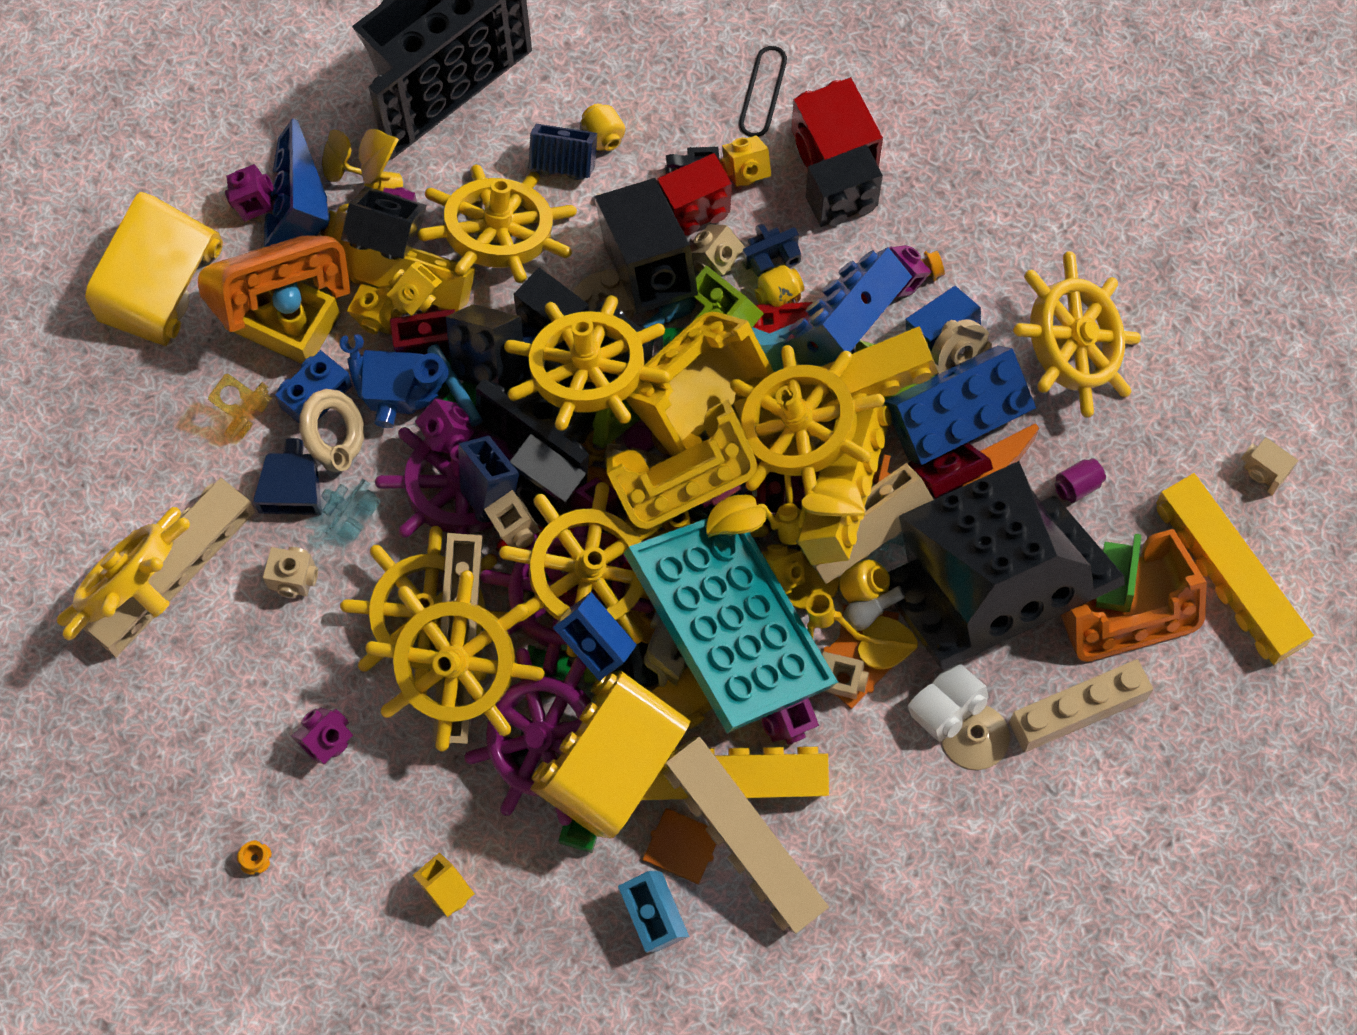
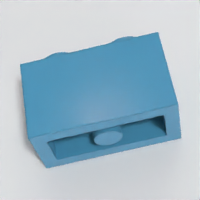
M647 871L618 885L645 952H657L690 937L662 871Z

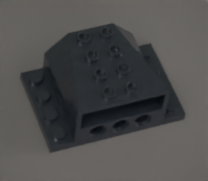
M383 0L377 8L352 26L365 46L378 75L372 84L368 86L378 129L387 135L399 139L390 156L391 159L398 156L532 52L527 0Z
M1020 461L899 515L908 563L888 572L890 577L889 591L900 586L905 593V598L894 604L942 671L1125 585L1122 572L1055 495L1040 502L1031 488Z

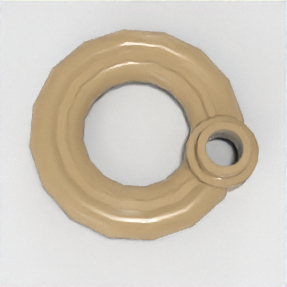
M323 389L313 393L305 401L299 416V432L303 444L311 456L321 462L325 469L336 473L347 470L352 460L359 454L364 441V422L360 410L350 397L338 390ZM325 409L336 410L345 421L346 437L341 445L330 447L320 437L318 418Z

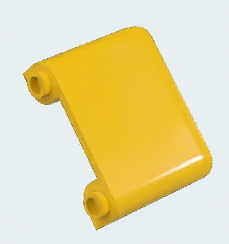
M139 192L133 199L88 282L85 298L96 320L166 347L170 339H174L178 335L181 328V321L178 320L176 308L201 260L210 262L213 258H217L220 255L223 247L221 236L217 231L157 197Z
M708 312L696 318L644 365V367L669 372L671 375L670 382L660 384L641 380L634 392L626 398V401L671 456H674L703 442L699 435L705 430L704 416L709 409L726 400H729L730 404L733 405L740 397L744 398L731 390L730 383L732 380L739 379L755 388L774 371L747 320L719 312Z
M729 400L713 406L704 416V426L709 439L650 468L643 456L634 450H625L607 458V475L629 519L635 526L644 529L655 527L747 482L754 476L757 470L756 458Z

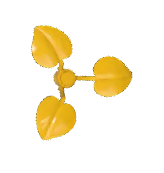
M377 129L367 130L359 147L358 155L362 165L361 168H356L347 163L352 150L349 138L343 131L331 130L322 155L324 176L330 182H338L342 178L345 169L346 171L362 175L364 186L383 191L384 187L391 189L403 188V179L399 173L383 171L399 139ZM349 203L339 206L337 212L329 210V224L325 230H321V236L334 237L343 247L345 241L341 240L347 214L345 211L348 209Z
M796 439L791 442L783 455H798ZM810 442L811 451L815 450L813 444ZM771 443L766 447L770 449L774 443ZM784 475L787 504L778 508L775 517L765 504L757 505L756 499L753 496L734 495L721 501L712 509L707 520L706 532L708 538L720 534H744L759 529L767 517L770 521L771 529L778 530L779 540L784 544L793 545L797 544L796 540L799 539L807 512L820 516H865V509L859 489L852 481L828 479L819 482L815 486L814 491L809 490L806 492L802 500L801 511L793 504L791 476Z
M802 552L805 583L792 588V592L786 595L796 609L807 610L810 620L807 623V627L812 638L815 628H827L835 621H838L856 640L861 641L858 647L859 657L867 666L874 669L894 667L917 649L918 641L912 631L899 621L889 617H877L867 629L863 630V635L859 634L842 617L841 612L835 611L832 598L838 591L839 577L826 584Z

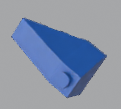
M292 118L278 137L273 171L278 174L273 184L274 191L271 192V199H274L275 203L273 214L268 213L265 216L264 247L299 236H317L321 230L327 228L330 221L326 193L298 120Z

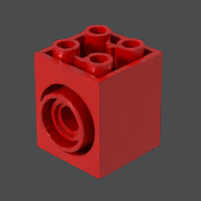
M852 77L842 81H832L826 87L815 91H805L793 99L791 131L795 137L799 155L807 169L810 165L866 144L879 167L883 136Z

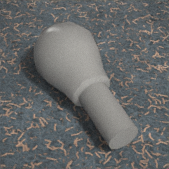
M897 586L877 599L851 602L845 608L843 618L856 631L865 630L878 616L884 613V609L905 598V593L900 586Z

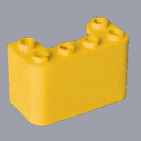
M622 671L611 672L600 681L598 679L595 681L591 688V692L594 693L593 702L587 705L579 718L582 724L575 734L570 732L563 740L559 748L562 754L558 760H552L548 764L542 762L532 776V780L535 782L530 790L597 837L609 839L614 838L624 827L690 724L688 718Z

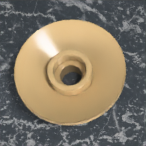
M986 705L979 714H972L964 719L960 731L955 736L942 740L943 748L953 762L966 769L983 770L996 765L1005 756L1010 743V733L1004 718L996 710ZM978 728L982 731L983 736L981 738H974L970 731Z

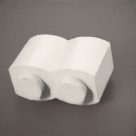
M957 663L942 671L932 684L922 689L908 704L910 716L940 742L947 737L955 736L960 731L964 719L972 714H979L987 705L989 696L986 685L963 665Z

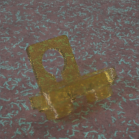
M228 373L222 377L208 396V400L234 418L225 430V436L229 439L232 437L236 438V436L241 439L245 437L254 424L249 421L250 417L248 415L250 412L257 410L262 413L273 399L268 394L269 390L267 389L269 386L261 382L253 392ZM227 386L235 387L240 393V399L244 401L243 404L238 406L236 403L232 405L224 403L220 397L221 390Z

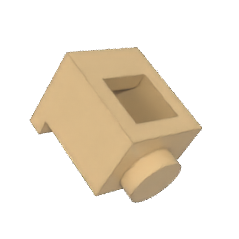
M1267 437L1258 446L1252 443L1241 458V460L1246 462L1244 468L1248 470L1250 477L1258 483L1269 485L1270 488L1267 492L1272 496L1298 462V459Z
M513 490L484 509L501 538L510 547L525 548L529 546L535 539L534 535L540 531L528 509Z
M823 651V657L836 679L842 673L850 677V681L847 684L838 682L832 688L823 692L853 699L857 698L858 691L865 692L869 672L863 671L864 661Z

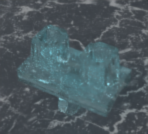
M362 478L347 501L343 497L348 488L343 484H340L335 492L330 489L323 491L321 497L327 504L322 512L327 516H331L335 509L340 510L325 533L332 538L339 535L351 542L356 540L364 525L352 518L350 514L354 508H357L371 517L381 502L373 492L368 490L371 485L369 482Z

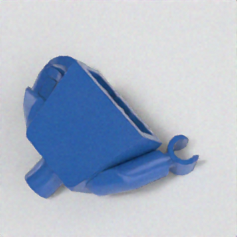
M359 334L354 335V348L349 345L347 335L341 338V349L346 353H350V357L347 360L351 379L358 397L365 402L370 410L377 411L374 423L379 427L393 428L397 413L413 414L417 410L429 406L435 398H438L439 395L437 393L448 378L449 370L447 364L441 356L435 353L423 355L364 350V354L361 355L359 350L364 345L362 336Z

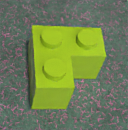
M707 265L696 277L698 295L693 297L704 306V309L696 318L708 312H719L747 320L752 328L764 314L745 295Z

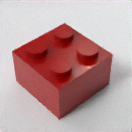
M715 153L657 178V182L685 236L695 233L700 226L708 222L718 223L724 220L728 213H730L732 183Z

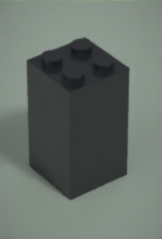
M656 178L594 196L605 248L636 314L698 295L690 244Z

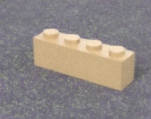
M905 463L871 487V493L867 497L864 507L865 516L860 521L857 531V542L853 545L850 559L848 561L812 565L826 584L834 578L841 576L844 571L861 559L868 557L885 542L895 538L902 531L899 515L934 500L921 477Z
M1136 659L1014 711L1009 724L1023 752L1026 753L1147 701L1154 688L1139 660Z

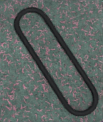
M777 46L764 47L759 51L739 122L741 131L750 137L756 135L758 137L763 136L771 124L787 64L785 51ZM775 50L782 55L783 59L766 125L762 131L752 133L745 129L744 120L762 55L766 51Z

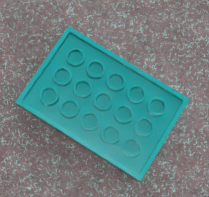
M707 518L629 546L623 554L726 733H729L826 691L837 684L838 681L750 532L735 535L720 534L708 538L706 532Z

